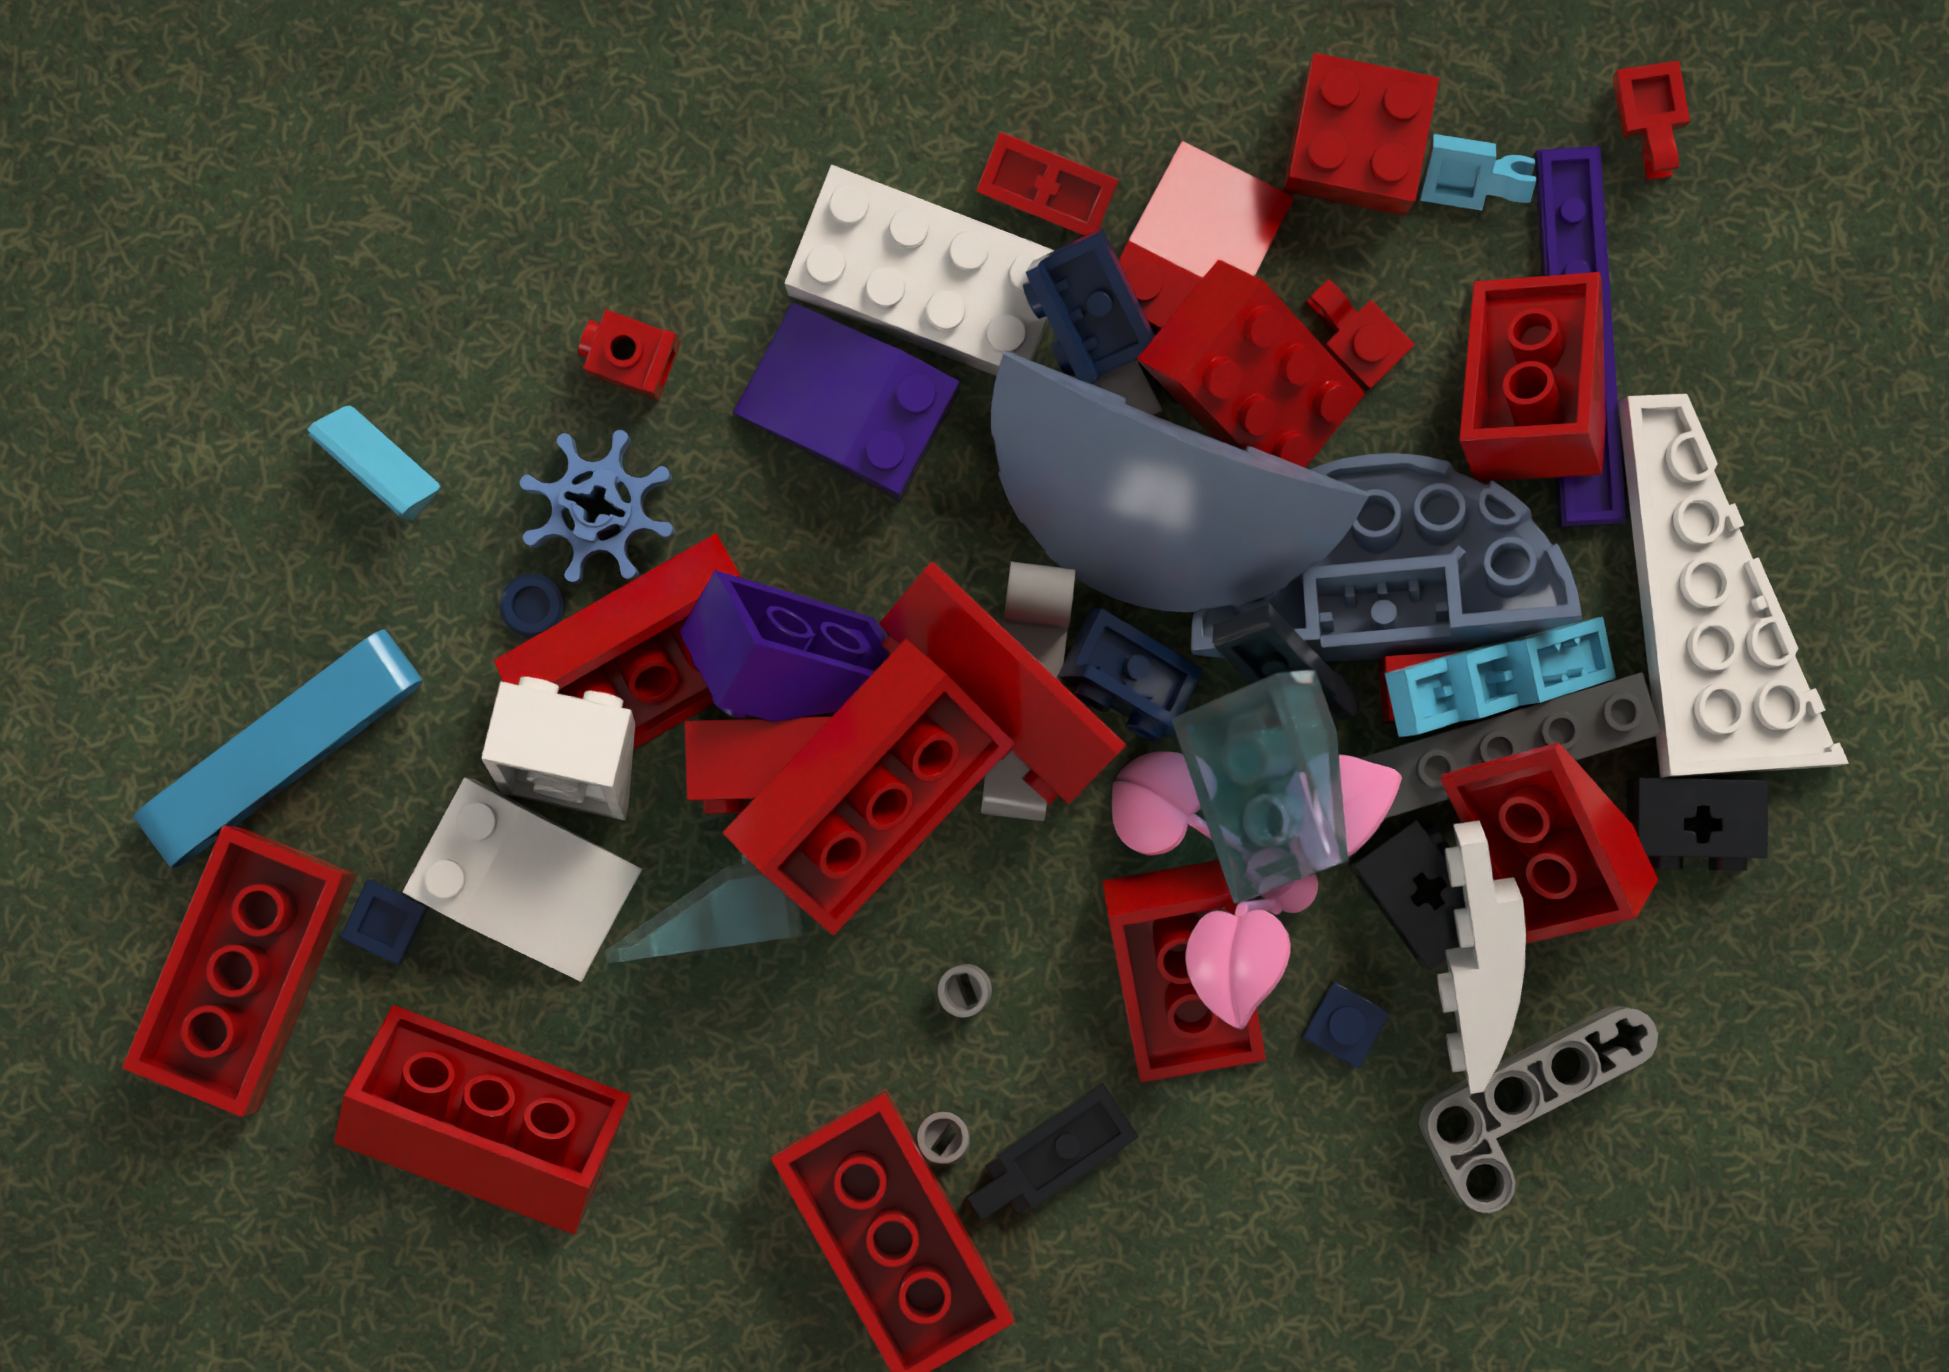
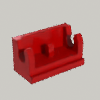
M1000 131L976 192L1086 236L1101 229L1106 211L1115 195L1120 179Z

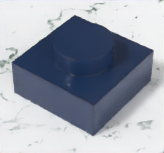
M367 879L340 938L400 965L408 953L429 906L373 879Z
M1331 981L1301 1037L1359 1069L1390 1012L1342 985Z

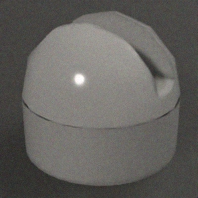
M961 964L951 968L941 977L938 984V998L942 1007L948 1013L957 1017H970L977 1014L987 1006L992 994L991 981L987 974L979 967L971 964ZM964 973L968 974L978 1000L977 1003L970 1005L966 988L960 978V975Z
M937 1112L928 1116L922 1122L918 1130L917 1142L922 1154L931 1162L938 1165H951L966 1155L970 1146V1132L966 1124L955 1114ZM952 1124L959 1132L943 1154L939 1156L933 1149L942 1140Z

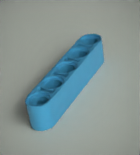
M385 629L380 630L357 644L147 802L135 813L133 818L170 868L175 869L190 861L214 843L223 825H238L421 686L423 679Z

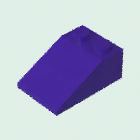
M792 302L733 414L901 502L960 392V381L902 350Z
M717 570L712 574L679 632L693 658L695 667L700 671L712 694L713 702L722 711L734 717L744 718L748 714L773 722L837 712L890 656L880 645L886 639V636L874 617Z

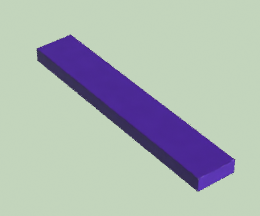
M1600 146L1538 149L1534 153L1542 276L1600 272L1603 294L1606 410L1602 475L1556 477L1559 528L1626 523L1601 149Z

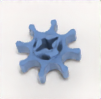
M616 430L613 433L612 448L609 454L597 462H588L581 459L577 453L575 440L569 434L563 433L558 436L557 444L565 452L568 459V469L564 477L550 484L541 483L530 475H524L520 480L521 488L527 493L545 495L552 505V515L548 523L542 528L529 530L524 533L523 540L525 544L536 549L548 539L554 537L567 539L572 545L574 554L573 560L565 571L564 576L574 585H579L583 582L584 567L588 559L599 553H609L615 556L619 562L623 578L627 581H633L639 577V571L633 566L628 557V544L631 539L638 533L645 531L654 532L665 540H671L675 536V529L669 522L651 520L645 515L643 508L647 493L655 487L670 484L672 475L664 466L656 468L651 474L642 478L631 477L626 474L623 469L622 460L624 453L631 444V439L623 430ZM593 475L591 478L576 485L583 478ZM622 485H625L630 493V503H625L621 495L620 489ZM605 492V500L613 508L617 509L619 513L625 515L620 518L612 514L610 516L599 514L595 523H590L591 515L571 500L578 498L584 501L586 499L596 501L600 493ZM567 512L571 513L575 522L574 530H571L565 518ZM618 530H621L614 537L607 540H603L607 535Z

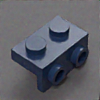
M1103 228L1033 260L1027 269L1026 275L1029 281L1023 284L1026 299L1038 319L1047 316L1057 337V340L1052 341V349L1064 374L1069 376L1075 374L1077 379L1094 384L1099 375L1138 358L1155 337Z
M1092 608L1074 641L1058 677L1077 688L1074 696L1082 703L1103 712H1109L1110 708L1128 718L1125 726L1130 731L1145 739L1160 742L1162 737L1187 736L1191 724L1180 717L1203 669L1106 610Z

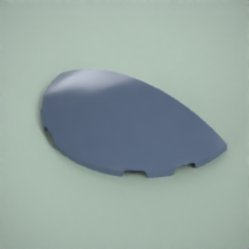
M1004 350L996 375L992 397L991 435L994 437L995 452L1000 469L998 474L1006 496L1019 521L1025 524L1033 537L1045 549V553L1062 568L1076 569L1075 578L1114 599L1162 611L1198 612L1201 609H1214L1229 605L1239 606L1263 598L1288 586L1290 581L1306 572L1315 563L1321 562L1344 538L1369 496L1366 491L1247 445L1244 451L1125 404L1126 398Z
M1400 453L1367 454L1343 458L1310 469L1366 491L1369 494L1357 519L1336 547L1321 562L1315 563L1306 572L1290 581L1288 586L1274 593L1239 606L1229 605L1214 609H1201L1198 612H1194L1191 651L1193 655L1225 658L1214 647L1212 642L1213 624L1266 604H1270L1324 662L1375 660L1385 656L1430 654L1473 648L1508 641L1582 620L1578 591L1570 567L1557 543L1552 545L1545 534L1532 521L1530 509L1511 492L1492 480L1488 484H1483L1467 475L1458 473L1454 470L1452 464L1445 460Z

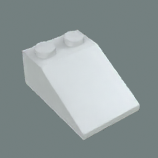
M520 677L518 685L501 681L481 757L500 792L510 796L626 820L629 807L635 721L632 711L622 708L623 700L616 696L596 691H585L583 699L557 694L559 686L533 677Z
M464 778L406 884L403 893L489 938L582 982L643 869L475 779Z

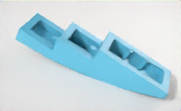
M1603 617L1591 618L1552 630L1480 646L1385 673L1399 737L1418 735L1459 721L1480 719L1521 705L1541 703L1616 679Z

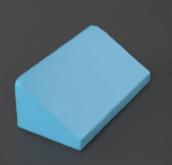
M345 406L313 422L307 429L310 432L308 435L398 516L407 521L409 519L413 521L440 490V485L352 406Z

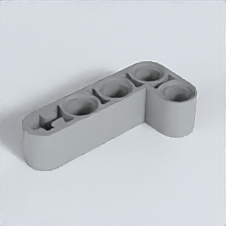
M1011 562L1003 628L1061 682L1062 679L1058 677V674L1064 664L1076 569ZM1012 752L1004 760L1000 759L985 775L981 814L1044 821L1047 803L1022 780V777L1029 769Z
M1622 1006L1604 1008L1502 1060L1484 1092L1471 1094L1465 1079L1430 1098L1420 1112L1419 1125L1425 1141L1456 1198L1471 1209L1482 1213L1499 1211L1506 1206L1514 1194L1515 1178L1496 1138L1643 1064L1653 1055L1658 1042L1657 1029L1651 1018L1638 1009ZM1617 1022L1634 1026L1636 1031L1628 1037V1042L1631 1046L1628 1050L1616 1045H1610L1596 1052L1585 1040V1037L1589 1035L1590 1041L1603 1044L1618 1035V1029L1615 1025ZM1571 1047L1579 1056L1580 1069L1577 1075L1570 1081L1559 1082L1554 1077L1551 1069L1552 1060L1561 1049ZM1599 1057L1604 1060L1603 1065L1600 1064ZM1517 1077L1523 1086V1099L1515 1109L1501 1111L1494 1100L1495 1088L1504 1078ZM1460 1106L1467 1117L1466 1129L1456 1139L1443 1140L1437 1131V1118L1446 1108ZM1481 1164L1491 1165L1496 1174V1185L1488 1195L1480 1198L1471 1197L1466 1187L1469 1172Z

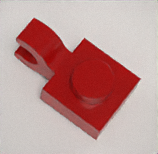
M1679 60L1616 70L1612 80L1623 138L1642 135V159L1646 181L1672 177V169L1679 168V157L1673 130L1684 129L1690 122Z
M1329 279L1305 301L1336 333L1323 347L1366 391L1371 389L1415 345L1372 300L1368 301L1357 312L1345 294Z

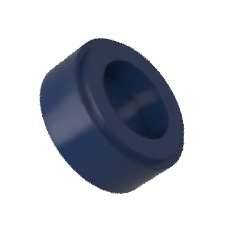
M524 574L518 576L502 592L500 599L501 616L505 624L512 631L523 637L533 638L561 622L565 615L566 604L561 589L552 580L543 575Z

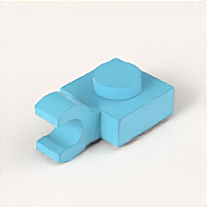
M1433 134L1420 185V201L1481 211L1483 210L1486 195L1498 196L1520 203L1531 202L1536 183V177L1532 176L1535 159L1522 155H1508L1496 160L1495 143Z

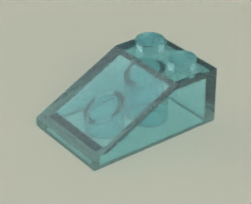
M1316 670L1276 673L1171 719L1234 904L1257 897L1348 861L1337 730Z
M740 852L742 865L725 867L605 950L606 964L804 936L809 933L806 911L765 877Z

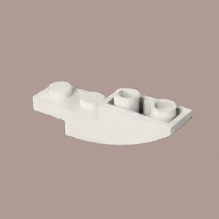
M1479 820L1453 824L1456 847L1445 848L1451 887L1462 886L1465 908L1454 909L1460 948L1445 950L1449 972L1437 974L1443 1012L1454 1011L1457 1032L1446 1034L1451 1069L1453 1073L1464 1071L1471 1094L1484 1092L1500 1063L1511 1036L1521 997L1526 943L1523 898L1514 877L1493 880L1488 842Z

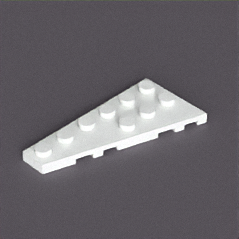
M1688 395L1627 396L1618 401L1651 699L1662 733L1656 736L1660 778L1836 767L1849 764L1840 743H1833L1820 714L1825 711V708L1816 688L1810 690L1795 656L1799 648L1759 557L1752 558L1739 527L1744 526L1736 504L1729 505L1714 470L1718 463Z

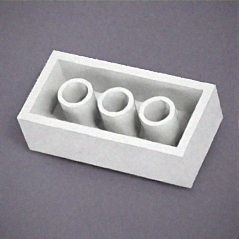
M831 164L785 280V287L790 297L996 376L1004 350L1031 361L1035 357L1049 320L1047 316L1041 319L1036 317L1026 299L1023 284L1029 281L1026 271L1033 260L1055 250Z

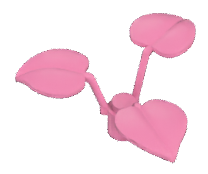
M1170 751L1152 752L1132 760L1118 773L1117 779L1113 782L1112 819L1116 833L1129 848L1149 856L1164 854L1180 844L1189 824L1251 866V885L1254 891L1264 899L1240 902L1236 907L1235 916L1223 911H1213L1206 914L1193 929L1187 943L1186 966L1191 983L1204 1004L1223 1021L1237 1029H1244L1255 1009L1276 987L1287 967L1291 944L1289 934L1282 922L1271 913L1277 915L1281 911L1287 913L1300 912L1314 901L1318 892V879L1314 871L1309 868L1313 863L1312 858L1320 863L1337 862L1354 854L1369 840L1386 817L1399 790L1402 776L1396 770L1347 755H1330L1313 761L1296 777L1287 797L1288 814L1294 822L1300 825L1290 834L1294 855L1282 849H1271L1258 856L1195 814L1210 797L1211 782L1205 770L1188 756Z

